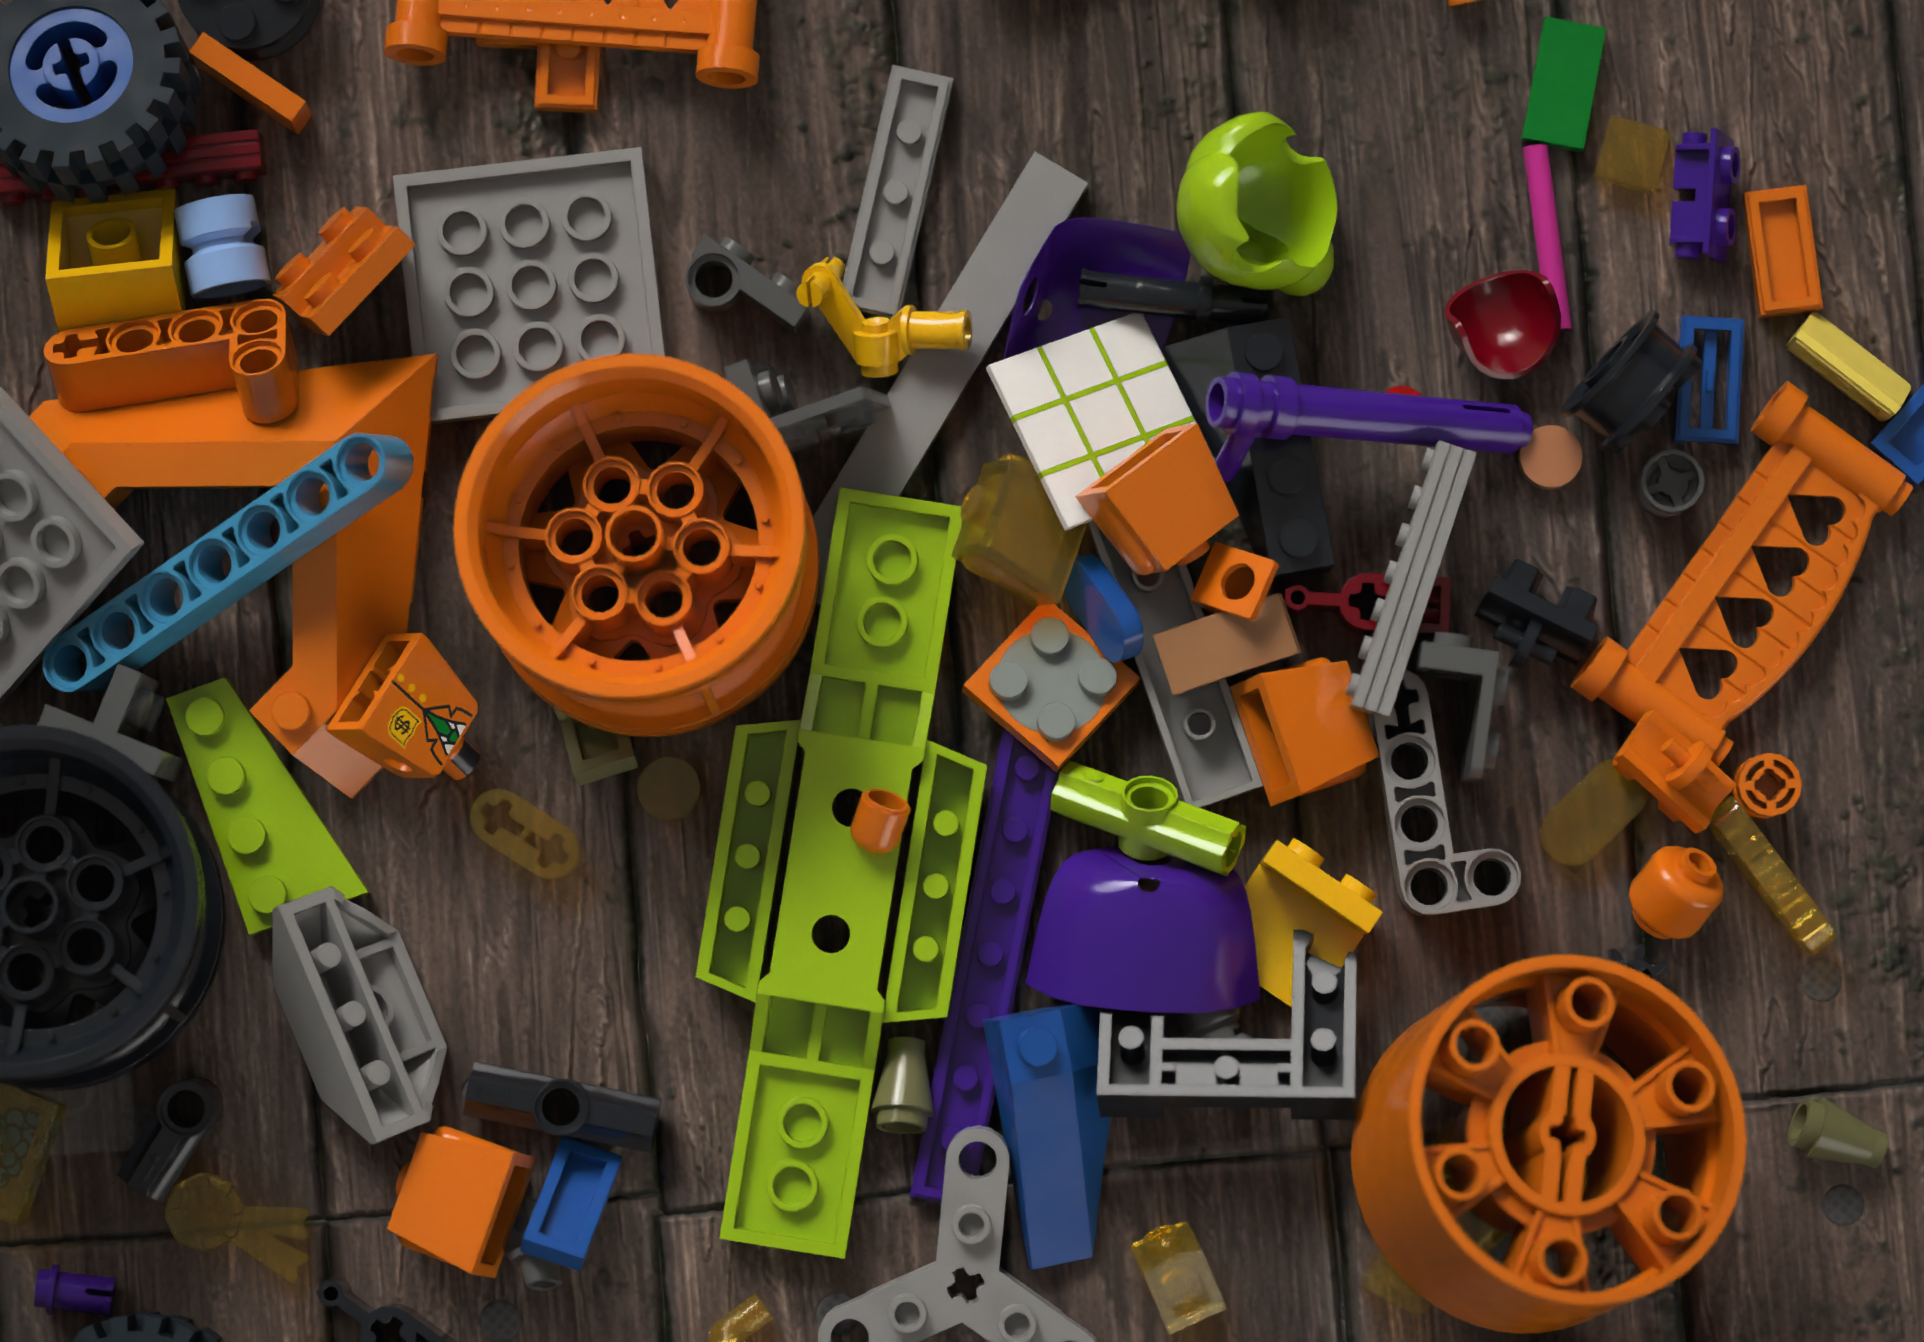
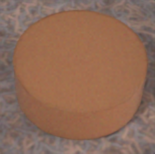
M1556 425L1541 426L1532 431L1527 447L1519 449L1518 466L1523 477L1533 486L1545 490L1558 489L1567 485L1579 472L1583 458L1582 448L1578 439L1569 430Z

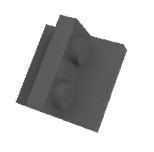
M120 664L115 669L93 723L46 704L37 724L38 726L71 730L99 740L133 760L145 772L174 783L184 762L182 758L138 741L142 730L152 731L161 714L164 697L158 695L162 683Z

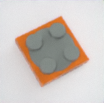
M1045 597L963 685L962 693L1057 773L1139 685L1141 677L1122 661L1116 663L1109 661L1089 633Z

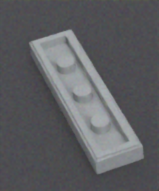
M892 65L843 279L845 288L862 315L890 319L903 307L953 87V78Z

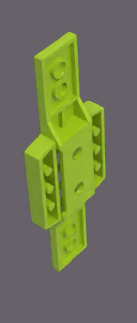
M840 487L801 720L736 725L695 976L755 1002L749 1056L719 1239L845 1259L882 1025L886 1022L948 1017L987 773L986 764L928 740L965 510L962 506ZM800 745L805 751L772 962L770 973L762 978ZM923 762L886 999L884 1000L877 989L901 838L896 848L888 853L874 854L867 852L854 842L850 827L840 824L835 819L832 806L836 796L847 789H856L862 793L869 789H883L901 796L907 802L912 769ZM827 915L841 917L850 929L848 944L836 953H826L820 950L815 945L812 937L815 923Z

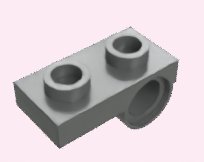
M705 235L692 253L693 259L685 273V284L691 300L702 312L710 315L727 314L745 299L796 336L810 318L809 307L801 305L797 300L796 291L799 286L779 272H776L770 280L754 269L751 264L755 260V256L729 237L725 236L719 244ZM713 268L724 269L733 278L728 292L717 298L707 297L698 290V282L702 274Z

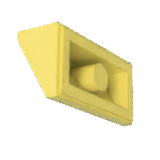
M1812 312L1786 344L1788 351L1880 422H1886L1894 416L1911 391V385L1817 312Z

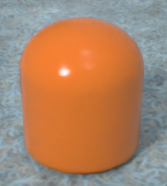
M883 789L864 791L850 827L854 842L861 849L874 854H884L895 849L899 844L910 813V807L906 800L893 792Z

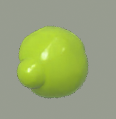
M1252 112L1232 118L1207 133L1195 146L1179 185L1176 203L1178 227L1189 252L1204 270L1218 279L1237 286L1256 290L1278 289L1287 295L1302 297L1321 289L1333 271L1334 248L1331 237L1337 220V193L1326 160L1321 157L1303 156L1295 152L1287 143L1286 138L1296 135V133L1284 121L1269 112Z

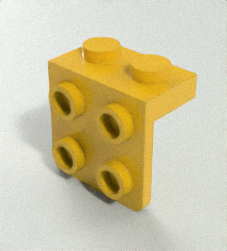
M1295 838L1292 839L1288 846L1276 840L1244 886L1252 916L1259 986L1291 1008L1293 930H1305L1312 933L1314 942L1309 954L1342 968L1348 952L1355 950L1363 936L1371 931L1383 913L1372 905L1377 897L1374 891L1348 874H1345L1341 882H1338L1319 869L1325 859Z

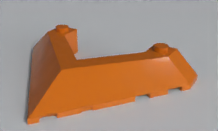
M434 353L299 370V402L297 408L291 415L273 423L250 421L244 415L237 388L88 412L66 410L60 405L59 399L43 401L29 418L114 510L134 489L273 488L342 439L355 433L396 436L408 445L414 458L413 472L410 480L396 493L292 563L293 666L249 710L295 758L350 799L354 798L384 767L333 737L326 731V728L385 634L407 633L410 603H413L424 501L422 497L424 472H427L432 417H430L433 383L434 378H437L439 354ZM375 449L371 452L368 459V468L372 476L377 473L379 468V457ZM326 484L322 486L319 493V502L323 510L327 508L330 499V493Z

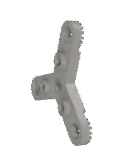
M981 1125L968 1126L953 1137L947 1149L936 1261L875 1287L847 1302L836 1305L824 1316L818 1333V1342H834L832 1330L835 1325L842 1320L854 1319L866 1327L869 1335L868 1342H919L959 1323H964L989 1342H1097V1340L1088 1329L1079 1325L1062 1313L1059 1308L999 1267L1010 1153L1009 1147L1002 1135L993 1130V1128ZM984 1142L993 1148L997 1161L995 1167L989 1173L983 1176H974L962 1168L959 1155L961 1150L969 1143ZM964 1268L969 1276L978 1273L982 1276L983 1281L976 1286V1298L967 1300L963 1292L951 1293L948 1287L955 1283V1270Z

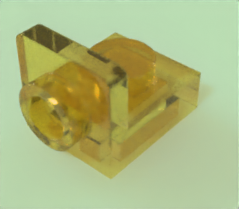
M1187 1221L1176 1225L1169 1224L1156 1227L1149 1231L1142 1240L1130 1246L1169 1335L1227 1309L1201 1246Z

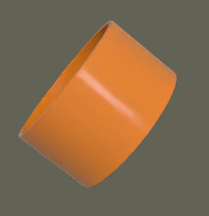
M1581 955L1535 957L1507 965L1477 981L1415 1022L1384 1052L1365 1084L1356 1109L1351 1144L1352 1175L1357 1200L1373 1240L1397 1274L1420 1296L1442 1311L1475 1326L1518 1334L1544 1333L1581 1324L1658 1290L1683 1275L1704 1256L1727 1224L1740 1191L1746 1161L1745 1117L1733 1072L1722 1049L1709 1029L1679 997L1650 977L1616 962ZM1503 1006L1527 1008L1533 1044L1526 1045L1507 1054L1500 1044L1496 1031L1481 1019L1475 1009ZM1458 1036L1463 1039L1477 1058L1476 1064L1466 1062L1459 1055L1456 1047ZM1602 1042L1620 1057L1636 1079L1633 1080L1616 1062L1599 1052ZM1424 1086L1464 1105L1454 1123L1450 1145L1423 1147L1421 1101ZM1513 1092L1509 1134L1502 1140L1503 1112ZM1662 1135L1667 1168L1666 1182L1651 1175L1655 1158V1136ZM1590 1154V1174L1582 1194L1585 1158ZM1444 1163L1450 1164L1455 1184L1460 1193L1452 1191L1444 1183L1442 1178ZM1660 1206L1663 1207L1661 1218L1659 1216ZM1469 1208L1489 1225L1506 1233L1513 1234L1502 1265L1480 1250L1454 1221ZM1607 1226L1637 1267L1625 1281L1616 1287L1600 1292H1590L1587 1274L1588 1254L1583 1245L1582 1234L1597 1231ZM1547 1247L1555 1250L1558 1254L1561 1278L1550 1273L1545 1265L1544 1253Z

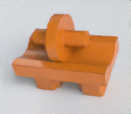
M1655 709L1644 713L1612 761V767L1628 781L1637 780L1657 798L1658 809L1673 822L1681 820L1695 834L1707 828L1718 805L1736 785L1729 776L1711 761L1714 750L1704 740L1692 744Z

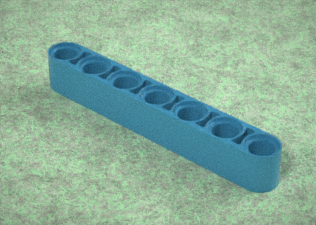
M355 433L345 437L61 634L45 650L43 655L42 668L45 678L52 687L62 692L104 691L108 689L118 664L135 671L400 490L410 480L413 472L414 458L410 448L402 439L391 435ZM375 449L379 457V468L377 473L372 476L368 468V459L371 452ZM324 484L327 485L330 493L329 503L325 510L321 508L319 502V493ZM275 518H277L280 525V536L276 544L272 541L270 535L271 525ZM226 552L229 553L231 558V570L227 577L222 569V560ZM178 585L183 593V603L179 610L174 602V593ZM130 618L135 627V635L131 643L126 634ZM82 652H84L87 660V669L84 675L79 667V659Z

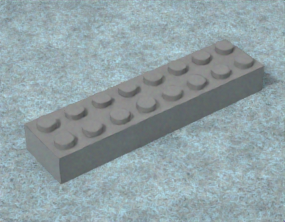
M1094 520L1087 522L1098 558L1105 564L1135 606L1141 618L1144 630V644L1140 654L1133 657L1141 677V682L1182 801L1199 808H1204L1262 788L1263 784L1226 678L1173 696L1156 648L1153 635L1204 618L1201 606L1190 599L1194 591V585L1187 565L1178 566L1175 564L1164 572L1136 575Z

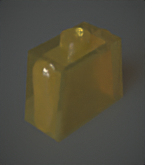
M1003 454L997 461L984 463L977 484L966 495L960 512L961 519L964 521L951 556L963 563L969 572L995 583L1031 607L1059 604L1088 522L1065 531L1032 462L1016 454Z

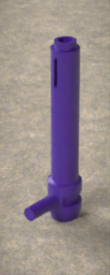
M1230 372L1226 377H1215L1208 388L1206 396V416L1209 424L1212 427L1221 428L1228 435L1215 461L1224 482L1234 480L1255 437L1286 440L1292 434L1425 447H1435L1438 441H1443L1470 451L1513 454L1521 447H1527L1532 435L1530 415L1527 412H1522L1517 405L1296 384L1292 377L1265 375L1259 380L1254 373Z

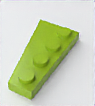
M224 677L166 698L249 935L254 936L273 929V909L275 907L325 888L334 887L344 894V898L349 901L371 893L228 678Z

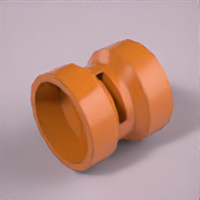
M1766 753L1747 759L1736 768L1731 777L1736 783L1730 792L1732 801L1742 813L1751 818L1766 819L1783 814L1796 804L1801 795L1802 781L1799 770L1791 760L1780 754Z

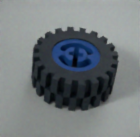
M13 0L7 6L0 2V160L14 177L20 174L28 188L42 195L47 185H49L57 200L72 203L75 201L77 188H82L91 203L108 201L106 186L118 184L122 193L126 196L140 189L134 176L141 171L147 169L152 177L157 179L168 169L161 157L166 148L177 155L181 154L188 140L179 125L182 123L195 127L199 110L191 96L200 95V82L192 67L196 64L189 54V49L172 16L161 0ZM92 45H97V46H101V47L95 48V47H93ZM70 48L73 49L82 66L80 73L84 85L94 100L93 103L84 106L74 87L76 86V80L72 68L63 54V51ZM55 106H63L65 109L55 108Z

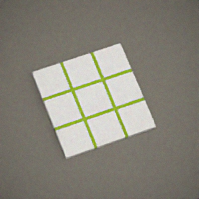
M1132 313L992 363L986 367L1065 531L1093 520L1075 496L1166 428L1196 423L1143 314Z

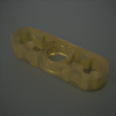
M1729 793L1714 811L1711 822L1708 825L1709 829L1791 938L1806 955L1812 958L1837 939L1834 929L1747 812Z

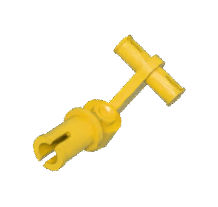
M826 257L821 262L811 265L804 272L801 284L796 291L797 300L801 305L809 307L812 303V308L819 307L856 363L861 365V374L865 377L880 378L898 373V362L907 355H914L917 349H960L961 351H967L971 347L973 324L969 310L917 311L914 305H906L890 319L886 317L865 319L841 281L845 275V266L837 257H833L831 261L830 257Z

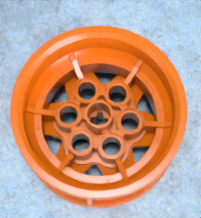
M624 353L579 361L558 369L522 391L500 411L477 442L466 464L459 485L454 513L455 555L461 580L474 610L499 645L506 659L530 689L551 707H553L552 704L555 705L554 707L564 715L589 727L634 737H661L679 735L718 723L741 711L758 699L778 680L799 651L811 626L820 589V547L814 519L790 451L774 424L749 396L714 372L693 363L666 356ZM659 441L683 447L657 469H651L643 461L631 442ZM568 471L575 497L574 505L563 510L537 513L548 492ZM623 479L631 483L629 494L621 502L608 504L599 500L600 490L610 480ZM686 484L694 489V496L691 502L683 508L670 509L662 504V498L671 486ZM740 487L745 491L754 507L758 531L724 519ZM575 530L591 532L593 534V541L586 552L574 556L562 552L563 540L569 533ZM711 540L721 546L719 556L709 565L697 566L688 561L690 549L700 541ZM641 544H647L650 551L644 555L637 556L635 548ZM529 583L564 591L563 601L552 625L539 612ZM602 586H611L619 590L618 601L610 610L594 612L587 608L588 598L595 589ZM672 591L683 596L682 606L673 616L661 618L651 614V603L659 594ZM720 603H740L730 618L719 628L715 607ZM633 643H639L651 658V660L624 661L617 659Z

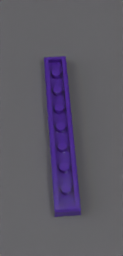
M1003 728L956 962L948 1017H945L931 1087L934 1116L928 1117L927 1131L922 1133L910 1197L942 1203L946 1154L951 1140L957 1133L968 1126L981 1125L988 1127L995 1086L982 1020L1011 1014L1051 814V794L1056 786L1059 771L1056 773L1005 728ZM984 1142L967 1144L959 1155L962 1168L974 1176L979 1175Z

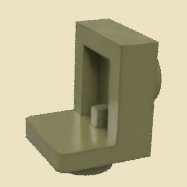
M552 704L560 722L573 774L579 786L639 768L630 736L589 727L564 715Z

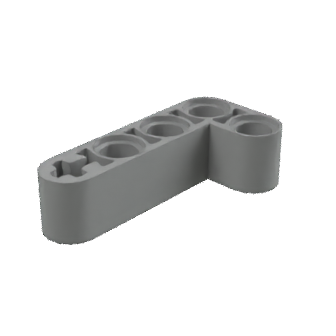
M1405 670L1399 688L1402 694H1412L1414 702L1404 709L1405 726L1407 728L1418 723L1421 734L1405 732L1388 740L1385 735V729L1394 730L1398 726L1394 707L1388 719L1369 714L1371 732L1380 755L1376 758L1396 891L1400 903L1410 913L1417 916L1430 917L1489 908L1507 902L1517 893L1521 884L1519 865L1509 853L1501 849L1490 848L1453 853L1429 694L1425 683L1418 675ZM1402 745L1412 746L1422 754L1424 770L1421 776L1408 780L1399 777L1393 771L1391 755L1395 748ZM1412 807L1421 808L1432 816L1434 831L1427 841L1414 842L1403 834L1401 818L1407 809ZM1481 861H1494L1504 869L1506 884L1504 889L1496 896L1483 894L1475 886L1473 880L1474 870ZM1420 870H1431L1442 879L1444 893L1441 900L1435 905L1419 903L1412 895L1410 889L1411 880Z

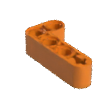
M255 299L71 328L52 336L46 342L43 349L60 405L72 412H88L237 388L244 415L250 421L273 423L291 415L299 402V358L284 306L272 299Z

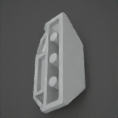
M331 886L284 903L273 909L272 984L321 1100L373 1145L430 1121L433 1111V1105L431 1104L440 1081L447 1045L399 931L365 908L345 899L344 894Z

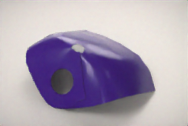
M1087 217L1067 219L1055 225L1032 262L1019 288L1004 359L1132 314L1084 308V310L1077 309L1082 268L1088 269V271L1185 281L1191 253L1179 231L1131 222ZM1036 278L1037 286L1032 304L1027 313L1023 315V304L1027 290L1033 279ZM1047 299L1052 304L1051 314L1047 320H1039L1038 314L1040 313L1042 303ZM1143 314L1162 353V347L1166 344L1174 317Z
M1119 845L1073 854L1059 867L1045 897L1025 984L1049 997L1073 1004L1125 1011L1210 1013L1236 1009L1260 1000L1252 916L1247 893L1239 874L1232 869L1227 876L1170 855H1167L1171 859L1167 864L1144 865L1133 861L1130 856L1126 855L1119 848ZM1138 880H1158L1160 885L1156 891L1145 892L1139 888Z

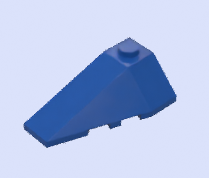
M1068 1002L984 1019L982 1022L1004 1139L1009 1147V1165L1029 1269L1034 1270L1093 1257L1110 1117H1099L1097 1102L1100 1008Z

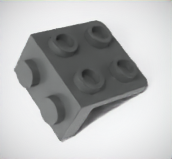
M1435 632L1434 636H1430L1429 642L1422 641L1413 649L1410 672L1420 676L1472 683L1459 781L1474 783L1482 779L1483 771L1488 772L1489 769H1494L1496 765L1499 731L1489 730L1491 710L1497 709L1498 706H1503L1508 668L1497 667L1498 651L1472 648L1473 637Z

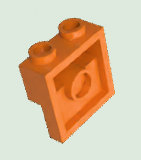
M356 206L351 212L345 207L338 210L318 233L324 239L322 243L308 257L302 252L298 253L275 277V280L281 285L271 297L281 303L285 311L306 331L330 336L416 245L398 226L385 225L368 207Z

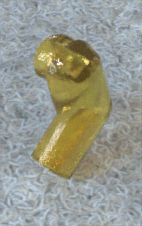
M755 1293L712 1325L708 1342H745L746 1338L774 1318L763 1301Z

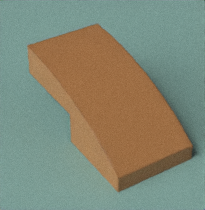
M1282 593L1265 597L1255 621L1221 611L1153 635L1173 696L1302 653Z

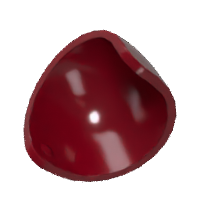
M1514 270L1479 279L1455 293L1444 309L1448 329L1460 351L1478 370L1498 379H1515L1537 369L1550 356L1557 343L1561 329L1560 307L1554 288L1546 276L1535 271Z

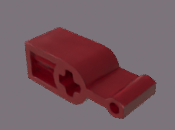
M1364 573L1349 579L1339 593L1309 592L1302 585H1294L1286 588L1282 596L1290 615H1299L1304 610L1336 612V616L1342 626L1350 632L1373 636L1377 622L1371 621L1370 618L1369 620L1360 619L1359 608L1349 607L1348 600L1356 599L1362 588L1370 590L1371 600L1376 601L1377 598L1385 600L1389 585L1383 583L1385 574ZM1436 576L1426 607H1435V609L1425 608L1416 638L1430 639V636H1434L1435 632L1449 633L1451 577ZM1297 596L1300 598L1301 604H1294L1291 601V597Z

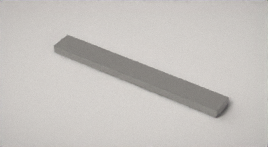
M1037 152L1033 153L938 310L970 311L973 324L971 347L967 351H961L960 349H917L916 353L910 356L887 394L891 407L876 412L878 422L867 427L813 516L821 557V578L817 604L820 606L839 488L901 497L1013 312L1021 283L1055 225L1070 218L1088 188V182Z

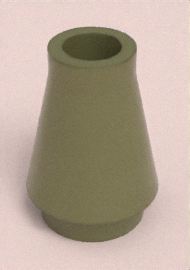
M895 1037L888 1040L887 1055L871 1108V1112L877 1115V1129L895 1134H919L927 1131L928 1117L934 1116V1109L925 1058V1041L912 1037Z
M1824 1097L1819 1098L1817 1101L1804 1098L1794 1112L1788 1131V1144L1800 1149L1802 1157L1861 1164L1876 1169L1881 1164L1886 1154L1889 1140L1886 1132L1871 1127Z

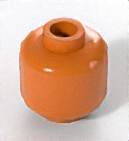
M1675 845L1662 847L1652 855L1631 882L1628 896L1634 919L1644 931L1663 940L1671 938L1685 939L1693 936L1719 906L1723 899L1724 887L1716 865L1709 855L1697 848H1685Z

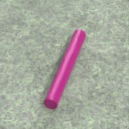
M1530 145L1523 148L1539 273L1546 276L1554 288L1561 313L1560 332L1572 330V321L1548 145Z

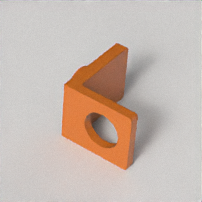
M1215 542L1190 599L1211 614L1223 611L1255 621L1279 564L1272 559Z

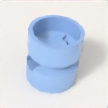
M228 194L209 197L187 203L174 211L180 245L192 249L193 253L184 263L190 294L193 299L211 300L233 297L262 289L272 283L265 249L263 246L253 243V238L261 231L253 195Z

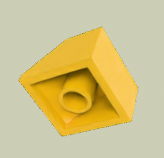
M176 189L130 193L126 196L124 194L107 195L108 201L91 203L88 197L76 198L74 203L60 200L51 201L45 280L58 333L71 328L185 311L187 285L183 246L180 245L174 211L178 208Z

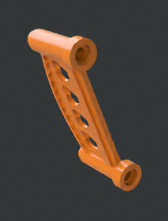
M397 0L395 22L386 26L384 54L388 58L404 64L417 66L438 65L446 60L448 36L697 54L695 76L699 81L707 85L728 89L748 88L757 84L760 55L753 50L757 0H678L672 9H668L664 0H612L610 4H606L604 0Z
M1786 381L1772 396L1750 432L1771 447L1628 650L1606 636L1589 655L1570 686L1590 702H1593L1597 697L1636 725L1644 713L1655 709L1692 744L1704 740L1714 750L1711 761L1717 766L1725 759L1734 743L1725 736V729L1728 724L1764 696L1794 666L1830 618L1854 573L1870 532L1874 516L1881 511H1884L1889 516H1893L1906 501L1913 489V485L1905 480L1906 475L1806 404L1809 395L1789 381ZM1787 495L1832 497L1841 503L1843 507L1842 518L1836 524L1827 525L1828 537L1823 544L1815 546L1805 540ZM1751 546L1796 548L1805 554L1807 567L1802 574L1792 576V588L1786 596L1778 597L1769 591ZM1715 597L1760 599L1770 606L1771 618L1766 625L1756 627V640L1750 647L1741 648L1732 641ZM1680 649L1724 650L1734 657V672L1729 677L1720 679V691L1716 697L1704 699L1697 694Z

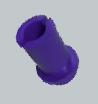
M56 1264L52 1265L51 1270L39 1269L35 1287L34 1307L46 1308L47 1315H53L55 1309L111 1317L114 1306L112 1297L89 1294L115 1297L117 1277L60 1271V1265Z

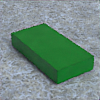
M1544 17L1520 139L1521 142L1547 144L1548 147L1582 153L1606 33L1605 27Z

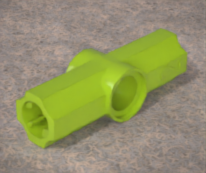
M1069 761L1060 771L1058 781L1051 794L1050 810L1118 836L1119 848L1126 855L1143 861L1157 860L1170 855L1227 876L1236 865L1239 853L1245 842L1246 826L1241 825L1240 822L1178 800L1176 787L1164 778L1156 776H1139L1125 781Z

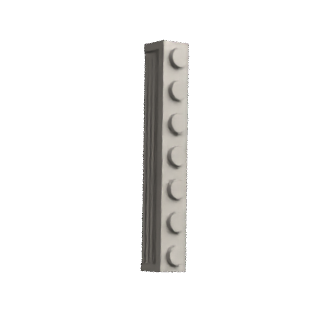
M1438 441L1434 450L1426 449L1420 470L1427 473L1422 487L1415 485L1407 508L1413 509L1414 512L1410 524L1402 523L1395 543L1396 546L1402 547L1397 562L1389 561L1383 583L1388 584L1389 588L1385 600L1381 598L1376 600L1370 620L1377 622L1373 636L1365 635L1358 658L1363 659L1364 663L1360 675L1352 673L1345 695L1352 697L1349 706L1351 708L1384 719L1390 717L1477 454L1476 452L1443 441Z

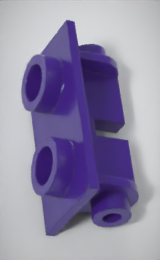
M1711 128L1710 143H1707L1708 135L1705 133L1685 132L1682 135V143L1675 146L1673 189L1676 191H1696L1695 201H1672L1669 245L1675 247L1674 258L1697 260L1700 256V249H1703L1702 253L1718 263H1726L1727 246H1732L1736 238V214L1734 209L1729 208L1731 184H1737L1740 177V152L1738 147L1734 146V140L1717 128Z

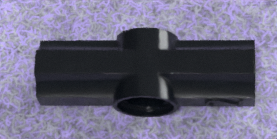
M474 1061L468 1081L463 1115L539 1130L552 1135H563L651 1153L656 1137L662 1099L577 1082L573 1079H563ZM561 1088L572 1091L579 1101L577 1118L568 1125L554 1123L546 1111V1103L549 1096Z

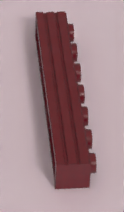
M258 129L185 136L188 143L180 155L167 148L161 154L168 169L157 179H154L147 169L134 176L140 189L133 193L141 192V187L156 186V190H177L180 188L179 184L195 182L196 187H212L218 185V180L233 178L235 183L257 181V176L267 175L264 137ZM0 160V201L2 206H20L25 204L24 199L40 198V202L45 203L57 201L49 185H47L42 195L27 187L20 174L14 177ZM118 184L106 186V191L117 190V194H123ZM77 188L76 194H78V197L87 198L83 189Z

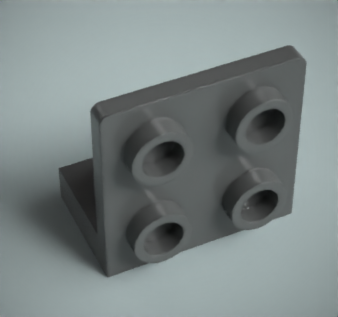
M748 359L724 367L727 380L749 396L763 410L779 431L790 453L818 444L820 440L817 433L827 429L841 427L842 433H849L869 427L878 422L876 412L891 407L887 394L865 387H858L798 408L795 391L786 374L779 376L777 368Z

